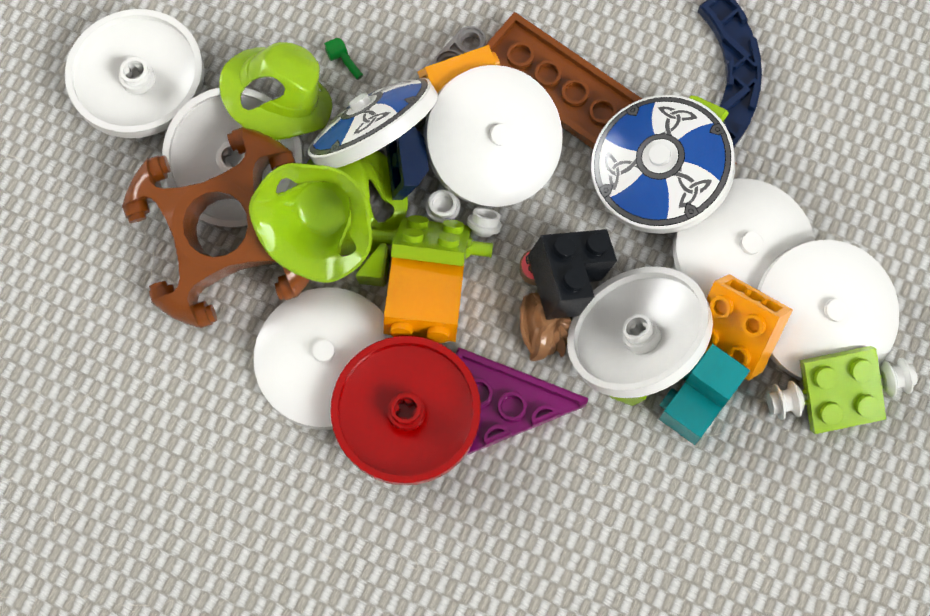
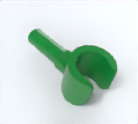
M335 38L324 43L330 61L341 58L343 64H345L356 80L363 76L362 72L350 59L351 57L348 55L342 39Z

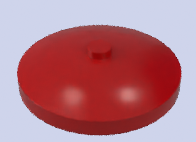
M397 336L383 339L367 346L345 366L335 384L331 399L332 427L344 454L363 473L388 484L418 485L445 475L467 455L474 443L480 424V395L469 368L449 348L423 337Z

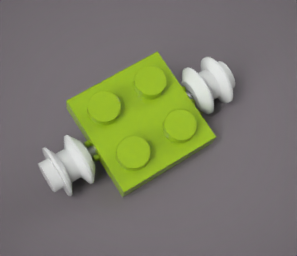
M866 346L799 360L804 389L801 390L793 381L788 382L787 389L781 390L777 384H773L771 392L767 393V404L772 415L777 414L781 421L785 419L786 412L792 411L796 417H800L806 405L810 431L814 434L886 420L883 391L890 397H895L899 388H902L906 394H911L918 378L915 367L912 364H908L904 358L897 360L896 367H892L889 362L884 361L879 369L877 349L873 346Z

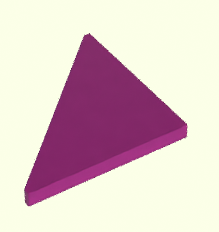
M459 347L457 349L456 355L466 364L475 379L481 404L479 429L467 455L586 407L589 398L465 349Z

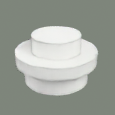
M448 190L435 191L426 201V213L432 221L443 223L445 220H455L460 213L459 198Z
M485 207L473 209V213L468 216L466 222L468 227L472 229V232L480 237H491L493 234H498L502 227L500 214Z

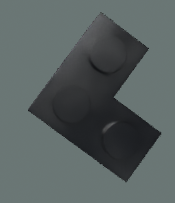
M607 229L540 236L528 254V259L546 320L580 316L595 297L590 282L602 281L617 262Z

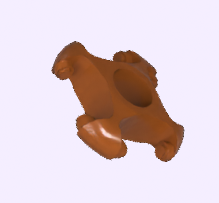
M241 127L227 134L232 150H237L239 154L245 153V157L239 164L228 171L202 183L163 189L160 181L167 179V173L171 172L166 156L157 155L147 158L133 177L123 201L122 208L129 223L145 220L147 218L146 214L150 212L148 204L153 202L157 203L174 237L180 279L176 289H174L173 284L167 285L166 281L150 285L151 303L172 318L191 326L203 328L217 321V315L212 304L208 305L205 301L198 303L199 294L205 288L240 270L259 266L279 265L266 252L256 235L250 219L249 203L262 181L263 171L268 164H270L273 171L279 166L295 163L293 152L282 143L253 129ZM218 200H237L241 203L247 214L248 228L245 238L236 250L224 256L211 257L203 250L198 241L197 224L199 217L207 206ZM283 267L285 275L278 277L275 289L280 300H289L298 297L310 280L294 274Z

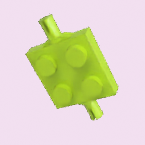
M412 215L408 218L403 217L399 228L394 229V231L372 229V243L392 245L391 257L463 266L465 259L470 257V255L492 258L493 243L472 241V229L458 220H445L443 223L429 221L425 216Z

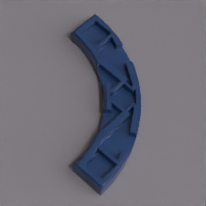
M706 0L699 6L698 13L714 32L723 53L726 81L720 107L729 112L723 123L731 136L733 147L735 148L746 132L757 107L762 80L761 56L757 39L753 36L751 28L747 23L748 18L736 0Z

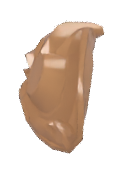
M532 292L523 297L520 308L521 334L525 345L531 353L529 360L538 361L557 351L560 357H563L566 353L571 319L567 317L546 320L539 293Z

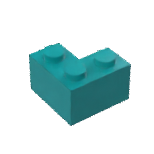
M712 344L695 367L682 378L686 382L681 389L676 391L671 388L659 406L665 410L659 420L696 445L751 370Z

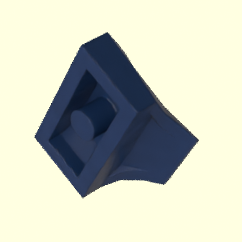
M414 126L402 136L386 145L392 200H403L429 171L425 139Z

